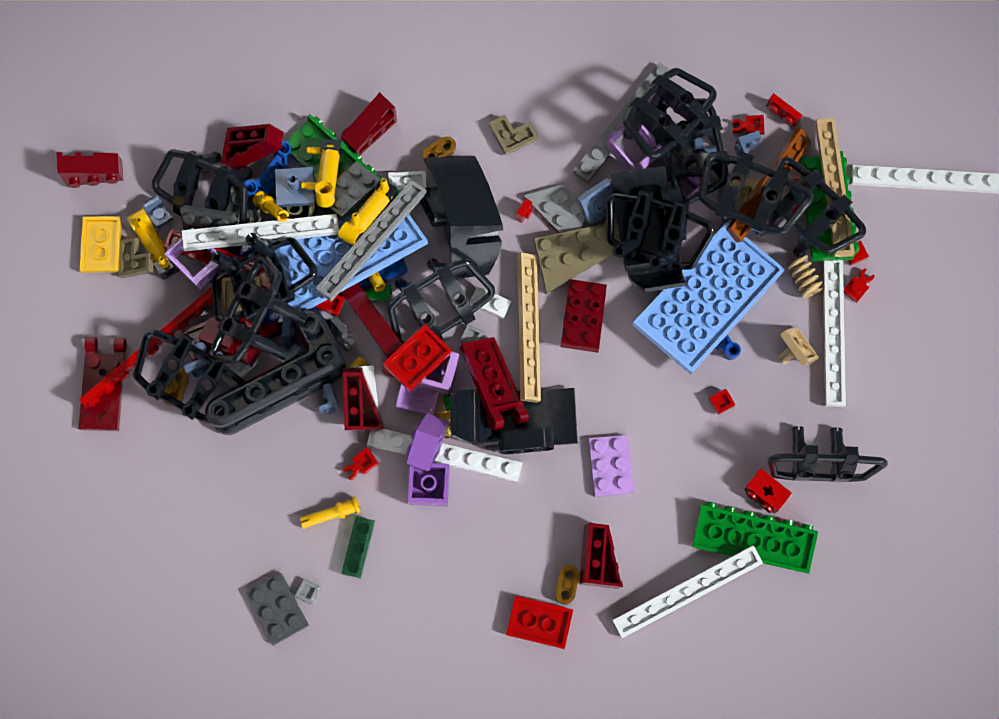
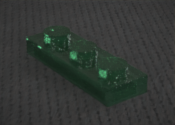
M355 517L341 572L342 575L361 579L375 520Z

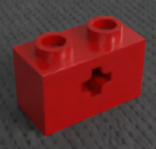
M763 469L758 470L744 488L746 495L750 499L758 500L765 511L773 512L774 514L779 511L792 494L791 491ZM766 489L769 490V495L767 496L764 495Z

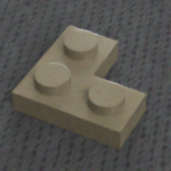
M506 115L489 122V127L505 155L511 154L537 141L539 138L530 122L514 130Z
M133 237L120 240L119 277L127 278L153 273L154 254L149 252L139 254L140 239Z

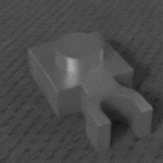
M337 316L332 318L328 325L331 333L338 343L342 342L345 349L349 351L354 347L353 344L356 341L347 333L348 329L343 321H340Z

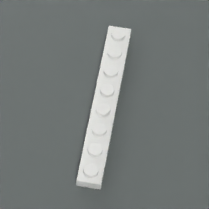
M853 165L851 167V185L999 194V174Z
M337 214L288 219L285 222L275 220L183 230L182 238L184 251L247 245L245 239L248 234L251 236L250 233H255L266 242L267 239H271L274 242L287 237L302 239L338 235L339 227Z
M843 260L822 261L825 407H845Z
M371 429L367 446L406 455L409 444H412L413 439L411 435L395 431ZM442 443L439 455L435 460V463L449 464L452 467L513 482H518L522 462Z
M752 545L612 620L620 636L624 638L763 564Z

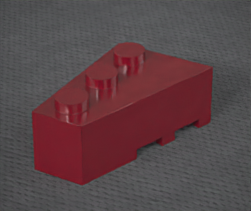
M379 92L355 121L342 132L341 139L349 146V150L352 153L356 152L362 155L397 123L395 106Z
M271 124L227 128L220 163L233 170L240 169L281 150L284 132Z
M56 152L57 173L68 187L78 188L81 185L96 186L99 183L115 184L118 181H124L122 159L118 153H93V156H81V152H75V156H63V152Z
M209 318L198 339L211 347L219 329L217 325L220 322ZM225 334L218 351L226 355H235L243 341H238ZM250 345L240 362L253 367L262 350Z
M343 368L345 430L384 429V423L363 368Z
M597 523L584 525L579 585L613 589L623 587L609 525Z

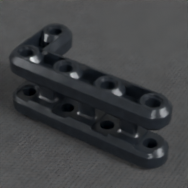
M305 309L302 312L307 313V319L299 317L305 320V323L301 325L295 321L296 330L306 348L305 352L208 402L205 409L206 418L219 433L223 435L235 434L323 389L324 384H333L343 377V368H346L345 360L324 317L319 311ZM223 408H225V413L222 416H216V414H218Z

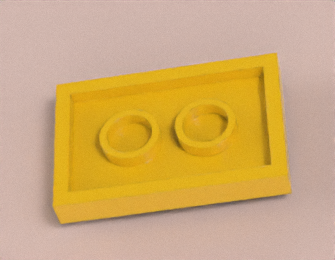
M121 216L83 217L80 255L81 273L118 272L122 233Z

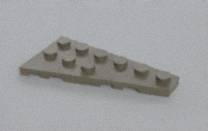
M616 221L614 222V239L620 242L618 222ZM607 223L534 238L546 294L613 255L614 247L607 242Z

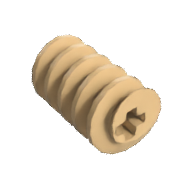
M808 255L793 260L788 267V271L793 272L791 277L797 278L795 284L800 285L798 290L803 292L801 295L803 298H809L824 289H819V286L822 284L821 281L815 282L819 276H812L815 268L808 269L812 263H805Z

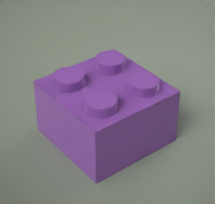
M428 413L424 419H420L411 435L413 441L412 444H409L406 455H408L406 463L429 472L439 455L449 421Z
M433 463L429 472L410 465L408 504L448 507L450 465Z

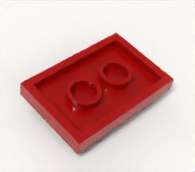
M424 324L383 362V366L411 392L452 354V350Z
M515 596L506 636L565 649L573 609Z

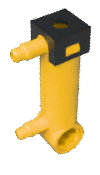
M322 139L321 147H307L306 149L307 153L321 155L317 182H302L301 188L315 190L316 203L320 207L325 208L332 206L335 202L334 194L337 172L342 151L341 140Z
M381 178L374 186V192L357 213L352 214L350 221L342 225L338 237L353 246L387 205L397 197V187L387 182L385 178Z
M142 208L127 216L129 223L147 253L154 254L153 263L162 279L165 280L179 272L180 270L165 255L167 249L163 247L164 243L145 210Z

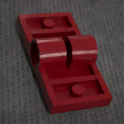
M569 280L560 347L599 352L607 284Z

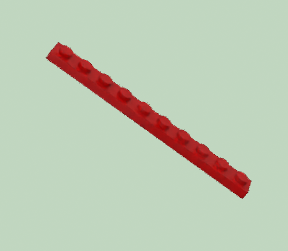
M170 229L163 247L167 249L171 244L178 242L181 239L182 233ZM214 248L216 251L219 250L224 255H228L232 259L234 256H237L240 259L243 258L228 251H225L223 249ZM207 249L183 251L181 253L183 256L206 265L211 261L212 255ZM253 261L244 265L247 273L254 264ZM261 266L255 277H261V287L270 290L272 282ZM337 295L332 302L327 299L314 308L338 317L345 298Z
M222 279L220 280V294L222 293ZM212 287L160 331L175 337L174 334L179 329L180 331L184 330L193 317L198 318L204 312L203 309L207 305H213ZM152 337L145 358L149 355H155L160 350L159 346L165 341ZM139 349L79 399L86 409L89 406L94 407L104 393L107 395L113 391L114 385L118 381L122 382L129 377V372L135 367Z

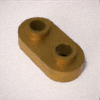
M445 136L426 147L422 152L423 162L424 158H428L431 155L435 158L453 155L456 151L455 140ZM449 146L450 149L445 150L444 147Z
M184 369L177 373L165 391L169 395L175 394L176 399L182 401L189 383V375ZM178 377H183L181 382H177ZM163 400V402H164L166 405L172 406L171 404H169V403H167V402H165V401Z
M574 565L564 566L559 574L555 598L562 605L570 604L576 595L580 573ZM571 572L573 578H566V573ZM563 591L568 592V598H563L561 593Z

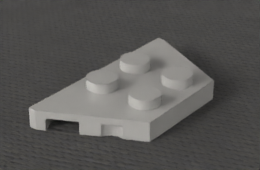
M563 184L524 196V199L527 198L533 202L532 207L557 233L582 229L585 218L578 200Z

